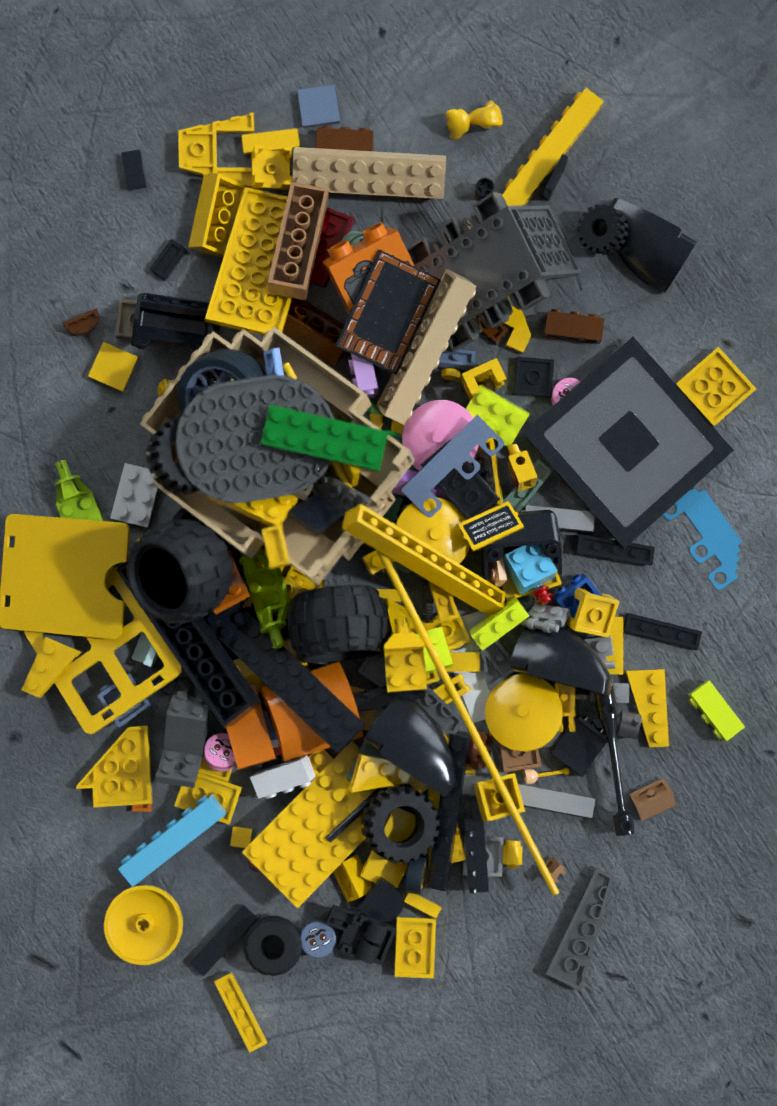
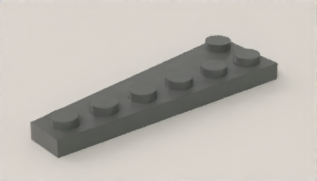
M384 649L377 655L367 657L357 671L379 687L387 686ZM427 686V690H425L426 697L412 701L425 709L435 720L439 728L448 734H456L464 723L462 718Z

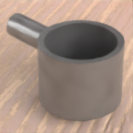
M621 711L617 717L616 735L636 739L642 721L641 715Z

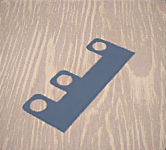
M476 415L401 491L427 517H432L442 507V503L431 490L453 468L465 479H471L480 470V465L469 452L478 444L488 455L494 456L504 446V441ZM487 439H497L498 447L495 450H489L486 447ZM466 461H471L475 467L474 471L470 474L462 470V465ZM433 499L436 502V508L433 511L425 510V500Z

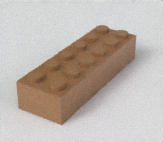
M291 182L268 279V293L306 300L328 204L329 189Z

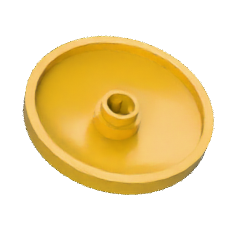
M438 498L442 503V507L432 517H427L414 503L408 505L399 515L395 525L460 564L467 555L470 546L463 539L464 535L458 527L459 523L467 519L455 505L445 499ZM433 499L425 500V510L433 511L436 508V502Z
M517 674L502 680L489 694L485 706V720L490 733L501 745L514 751L530 752L544 747L553 740L562 723V704L555 689L544 679H538L526 674Z
M152 885L133 886L120 893L108 907L104 920L105 937L113 952L124 961L136 965L157 963L171 954L181 939L183 932L181 909L176 900L159 887Z

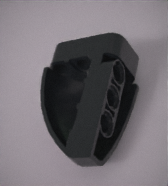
M614 198L609 206L620 211L622 216L626 218L624 223L628 224V228L625 229L628 235L623 236V239L626 241L624 244H619L621 248L617 250L618 254L627 267L646 284L650 283L666 293L697 241L683 233L678 238L681 232V228L632 203Z
M559 626L558 632L551 633L543 632L541 629L530 630L527 627L523 629L512 654L511 670L534 676L538 679H544L545 681L610 696L613 684L610 673L600 656L584 639Z
M399 693L375 722L364 740L377 750H380V755L447 797L456 784L452 753L445 736L425 709Z

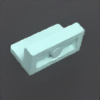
M142 632L132 659L153 667L158 654L145 633Z

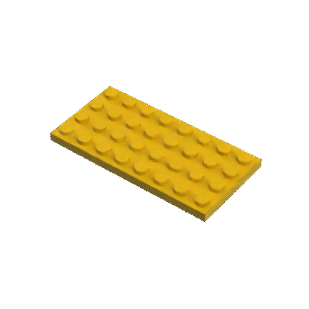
M248 187L244 188L206 313L205 322L237 330L244 329L247 332L262 336L273 327L281 333L283 332L292 298L268 293V279L288 197Z
M353 741L241 852L297 909L366 838L362 835L361 830L364 828V825L361 824V817H365L366 814L363 812L331 843L326 839V836L376 790L371 789L353 793L348 791L350 781L346 777L360 750Z

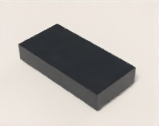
M140 149L121 152L128 191L147 188Z
M171 239L151 266L150 271L166 281L186 254L187 249Z

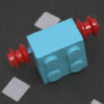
M542 544L508 547L507 554L503 558L504 565L519 594L521 595L534 588L532 597L538 598L536 604L541 603L543 606L552 600L553 594H548L549 586H542V584L552 580L558 571L550 557L544 555Z

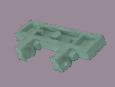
M540 459L533 465L537 474L536 486L517 492L516 487H514L508 496L504 495L502 497L503 503L509 501L515 512L521 511L553 472Z

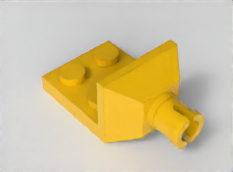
M403 617V627L401 626V618L394 619L395 634L384 645L387 693L427 690L424 642L415 633L410 631V618Z

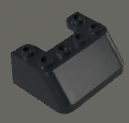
M140 293L137 297L131 346L145 349L151 345L152 339L158 342L189 345V352L192 354L202 346L204 338L212 333V323L205 322L210 303L151 293Z

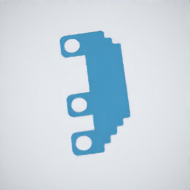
M694 488L689 490L675 503L677 510L674 514L669 515L665 512L663 515L667 520H672L682 512L686 513L703 537L690 547V553L698 563H703L714 554L717 556L722 565L709 574V579L716 589L721 590L738 578V575L735 573L739 569L736 562L740 559L737 553L740 552L738 545L742 541L705 490L698 492ZM703 545L707 548V555L705 557H698L695 554L697 546ZM723 572L727 577L726 582L723 584L716 583L714 580L715 574Z

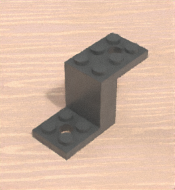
M178 678L166 714L164 751L156 773L155 782L194 788L204 756L210 707L193 682L187 678Z

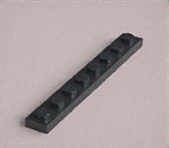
M454 733L450 734L448 745L453 757L456 784L447 797L440 795L437 814L440 825L436 826L439 834L438 837L434 836L433 841L435 844L432 847L426 886L427 888L444 892L447 891L471 739L469 736Z

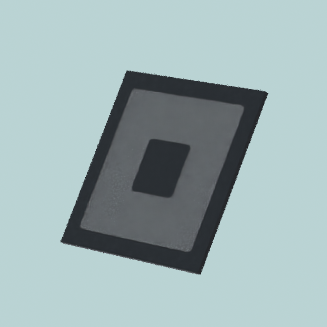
M634 336L522 433L623 549L734 451Z

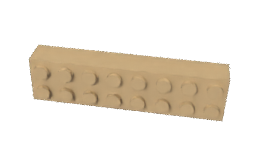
M295 147L293 152V182L326 188L329 189L330 193L444 199L446 156L303 147Z
M448 269L444 272L397 375L392 373L376 404L384 416L401 424H405L411 418L415 403L417 404L420 401L421 392L424 386L426 387L430 382V375L433 369L437 368L440 355L446 351L450 336L456 332L460 317L462 318L465 315L466 306L476 293L475 288L477 286L468 279Z

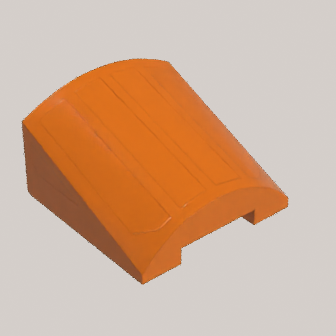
M340 662L310 671L359 718L351 688ZM268 686L260 688L265 707L267 706L279 742L278 747L283 762L330 747ZM361 730L352 740L363 737V731Z

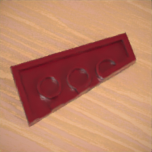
M326 208L310 283L326 288L330 276L323 261L330 258L328 249L340 243L343 237L351 231L355 222L354 217Z

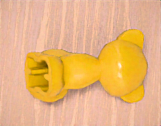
M492 100L488 101L485 107L475 109L469 115L463 109H451L445 114L447 117V128L450 131V138L452 140L460 139L463 134L468 132L470 124L479 125L484 129L498 128L503 124L500 108Z

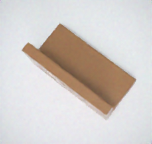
M664 778L629 794L641 821L676 806L672 790Z

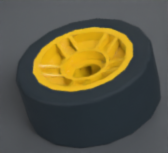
M419 857L420 859L415 862L409 860L405 882L406 893L421 895L426 871V858Z

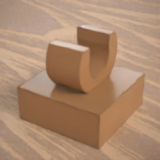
M552 856L545 863L553 881L558 883L557 877L561 873L563 875L566 874L565 868Z

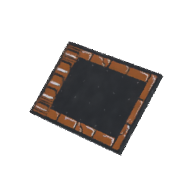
M379 249L335 346L397 375L441 279Z

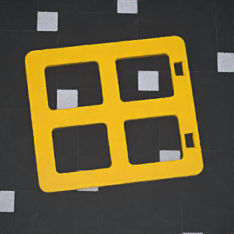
M118 567L110 569L107 574L106 585L107 588L112 585L116 587L133 614L134 620L123 627L122 635L118 639L86 637L91 645V649L70 663V666L57 677L55 682L79 724L88 734H95L180 676L183 671L182 666L116 571ZM24 631L30 644L38 654L44 641L43 632ZM141 632H144L164 663V667L138 686H134L115 656V650ZM101 661L120 691L121 697L92 716L74 688L72 680ZM161 675L164 680L154 686L152 680ZM111 709L114 714L104 720L102 715Z

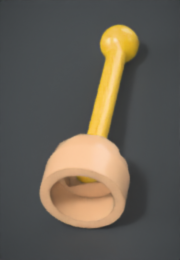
M567 767L563 770L537 773L533 769L523 770L526 785L534 784L538 777L570 774V769Z

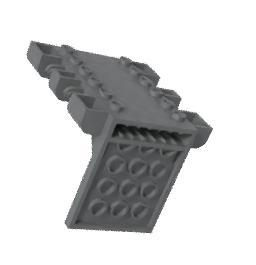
M492 192L472 205L474 212L471 213V219L475 227L472 226L466 217L462 220L452 218L442 225L444 231L441 233V238L445 244L444 247L437 237L433 239L423 237L406 248L415 267L439 279L442 278L444 272L448 269L477 286L473 299L469 300L466 306L465 315L462 318L460 317L457 323L456 332L448 340L452 352L460 350L479 338V333L482 332L483 328L478 318H481V321L487 328H497L507 322L509 315L513 313L509 302L510 299L516 309H529L550 296L549 289L545 283L546 280L550 278L572 277L582 273L549 206H508L500 193Z

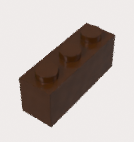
M322 126L317 128L316 148L373 151V131L368 128L351 130L349 127L332 129L330 126Z
M551 309L546 314L543 337L600 344L603 335L604 318H600L598 314L584 316L580 312L572 311L568 314L562 313V310Z

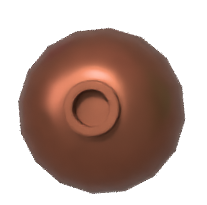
M477 731L491 757L492 750H489L490 743L493 744L494 741L492 734ZM471 737L466 765L471 769L481 772V768L485 769L486 765Z

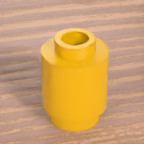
M505 840V845H503V864L506 865V868L518 869V865H522L523 846H521V841Z

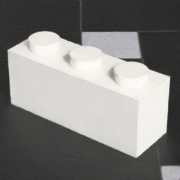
M308 755L257 771L250 779L258 799L262 797L269 799L276 796L277 792L283 791V793H288L294 790L296 786L300 785V788L310 785L311 780L316 775Z

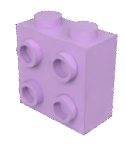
M351 354L352 360L348 361L351 375L355 374V378L352 379L353 385L366 393L369 399L375 398L374 395L378 394V387L373 363Z

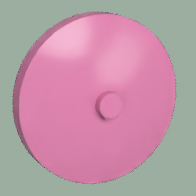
M448 400L430 401L418 407L412 413L411 418L406 421L402 435L403 446L411 451L415 459L412 465L421 471L423 469L421 464L446 442L452 440L473 419V416L461 405ZM478 444L469 452L473 458L477 453Z

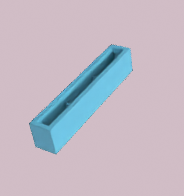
M213 794L209 797L204 795L196 802L198 805L194 809L191 807L186 809L181 814L183 816L178 821L176 819L172 820L166 825L167 830L163 833L158 831L151 837L153 841L149 844L144 842L136 849L137 853L131 856L129 854L120 861L122 865L118 870L132 887L227 813Z

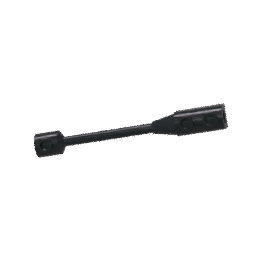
M613 683L610 696L594 692L597 718L601 720L609 744L618 812L613 815L616 836L634 834L635 828L633 814L627 811L625 807L615 738L617 734L618 710Z

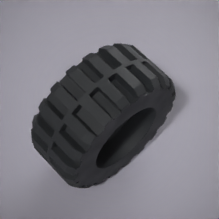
M179 416L160 426L156 433L151 436V443L147 445L146 451L149 452V456L146 457V461L151 463L150 473H155L157 476L154 480L158 484L162 482L164 489H173V493H184V495L199 492L200 490L189 481L185 473L176 466L172 459L171 447L176 440L177 427L181 418Z
M397 785V787L389 786L386 787L385 791H378L376 798L371 797L368 802L371 803L369 807L365 806L363 810L366 813L365 817H361V824L364 825V828L361 830L362 835L366 837L365 842L371 847L372 851L393 863L401 862L406 864L409 863V860L414 862L419 860L420 854L425 856L428 853L427 848L434 846L433 838L434 836L438 837L439 831L436 830V826L440 825L439 819L436 818L438 812L432 806V801L421 792L401 785ZM398 807H409L414 812L416 819L412 834L400 842L389 840L384 829L387 816Z

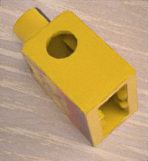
M518 444L509 446L510 456H508L507 464L517 492L535 487L537 474L527 450L521 452Z

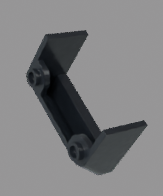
M552 510L518 512V517L524 525L523 529L481 548V568L485 580H489L488 562L499 561L503 556V547L542 544L544 555L553 557L558 575L562 574V546L558 519Z

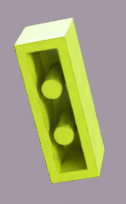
M514 596L504 603V609L488 615L472 627L469 632L483 651L528 618L529 615Z
M710 680L705 681L688 694L691 698L689 702L695 709L698 708L702 712L701 718L707 725L711 724L714 728L712 732L717 739L728 741L745 728Z

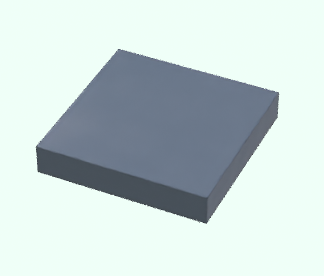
M335 85L298 90L303 128L340 123Z

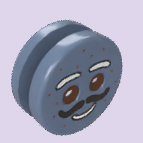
M313 920L307 923L300 935L303 951L314 958H322L329 955L336 944V932L333 926L326 924L324 920Z

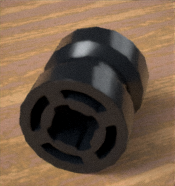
M484 177L477 181L475 187L477 199L482 200L494 192V183L491 179Z

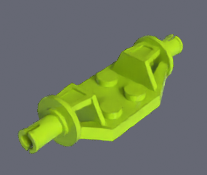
M61 460V463L56 462L55 466L60 480L55 482L54 485L57 487L56 506L60 517L104 521L94 493L80 480V475H71L66 460Z
M257 551L252 559L244 555L239 559V562L244 567L247 585L261 625L260 632L263 634L269 633L273 649L285 646L280 629L287 625L285 620L291 605L280 567L270 569L268 558L263 551ZM260 561L264 567L258 568L256 562ZM278 612L277 621L273 622L272 614Z

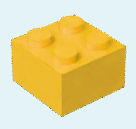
M515 773L501 776L518 812H525ZM493 779L473 784L483 822L511 815Z

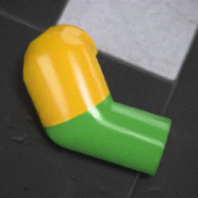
M370 400L371 406L368 408L370 422L381 428L383 425V414L373 400Z

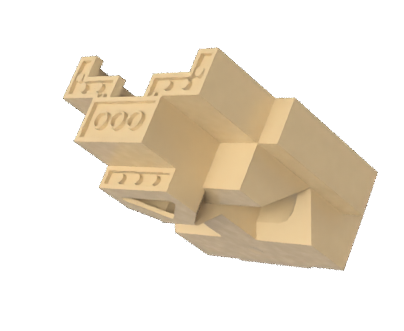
M275 327L264 334L262 342L244 329L234 336L232 344L215 332L207 335L202 342V346L192 353L190 361L186 366L181 367L176 379L167 385L165 393L156 399L154 407L150 412L145 413L140 423L153 435L163 424L171 419L182 416L177 399L179 381L186 368L201 357L219 349L238 350L251 356L267 374L264 352L273 348H279L282 365L289 362L296 378L310 385L328 404L335 420L381 430L363 417L364 413L371 406L366 393ZM209 370L213 381L216 382L217 378L214 376L211 370ZM388 435L380 472L359 468L361 471L358 484L353 489L371 498L372 502L368 509L381 517L385 515L396 500L391 491L415 461L411 451ZM175 440L171 447V455L176 466L182 470L177 457ZM330 462L325 473L338 479L339 477ZM155 480L151 482L250 559L254 557L262 545L265 546L261 530L270 528V526L226 505L222 506L207 498V495L201 491L184 495V493L176 494L173 493V489H164L162 482L159 484ZM297 497V503L295 504V506H297L305 500ZM287 516L282 523L290 564L318 586L341 556L349 561L363 543V541L342 529L343 520L319 536H315Z

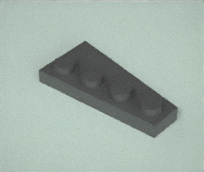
M325 472L313 483L314 485L311 490L313 494H317L344 514L360 504L369 508L372 502L371 498Z

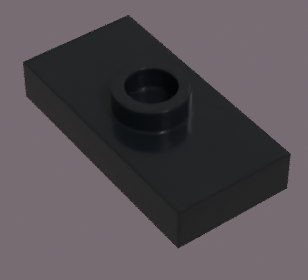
M142 663L136 682H144L160 671V669ZM160 675L152 680V683L155 686L164 679ZM179 677L159 690L172 695Z

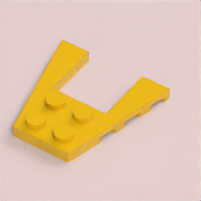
M254 113L241 117H231V119L224 121H215L208 125H198L178 130L179 170L203 176L219 173L251 188V168L217 167L216 133H254Z

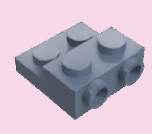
M127 674L134 686H138L139 684L133 675ZM107 684L100 689L101 693L97 695L105 708L121 697V693L115 684L112 686ZM146 698L114 721L120 728L152 705ZM111 709L108 710V713L112 716L114 713Z

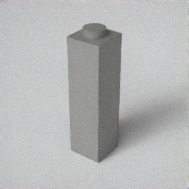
M526 505L525 509L521 510V512L552 510L557 516L559 530L592 533L594 529L595 516L589 511Z

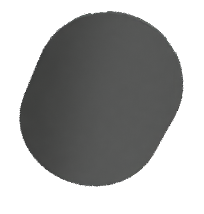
M269 375L214 385L197 395L186 407L179 420L176 432V452L180 466L186 477L197 489L209 497L223 502H251L300 492L315 483L324 474L331 461L261 445L269 406L274 405L334 419L328 404L310 385L289 376Z

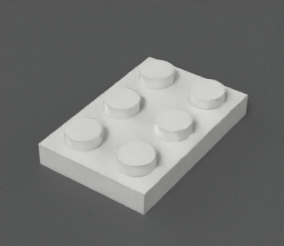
M124 464L111 519L146 528L149 527L158 493V488L151 483L154 480L155 473L151 474L147 468Z

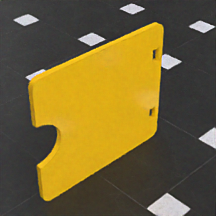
M22 514L8 515L5 521L0 587V627L3 629L94 638H120L123 631L125 601L111 595L106 585V578L113 566L122 562H128L130 527L126 523ZM10 536H15L14 547H9ZM6 595L11 596L10 607H5Z

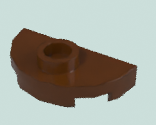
M93 309L62 324L67 331L74 335L82 336L89 334L98 325V309Z

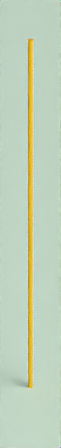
M289 362L282 365L286 376L297 379ZM331 461L340 481L352 487L341 464ZM376 550L552 896L557 895L559 890L387 555Z

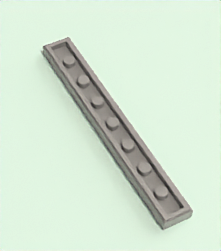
M465 774L462 793L476 796L473 784L490 780L491 778ZM518 784L523 805L589 818L593 816L595 798Z

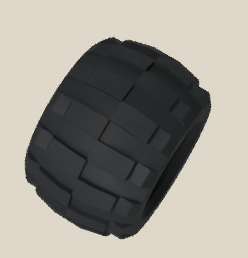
M170 520L154 526L139 538V541L134 544L128 554L129 561L128 565H126V571L131 592L141 608L156 620L176 624L198 620L214 611L225 599L229 587L232 586L233 564L227 551L228 548L212 528L205 527L199 521Z
M368 585L322 587L301 592L292 599V606L289 608L287 621L288 633L292 648L296 651L297 658L311 663L347 661L374 656L384 649L385 641L388 637V616L382 597H379V591L374 587Z

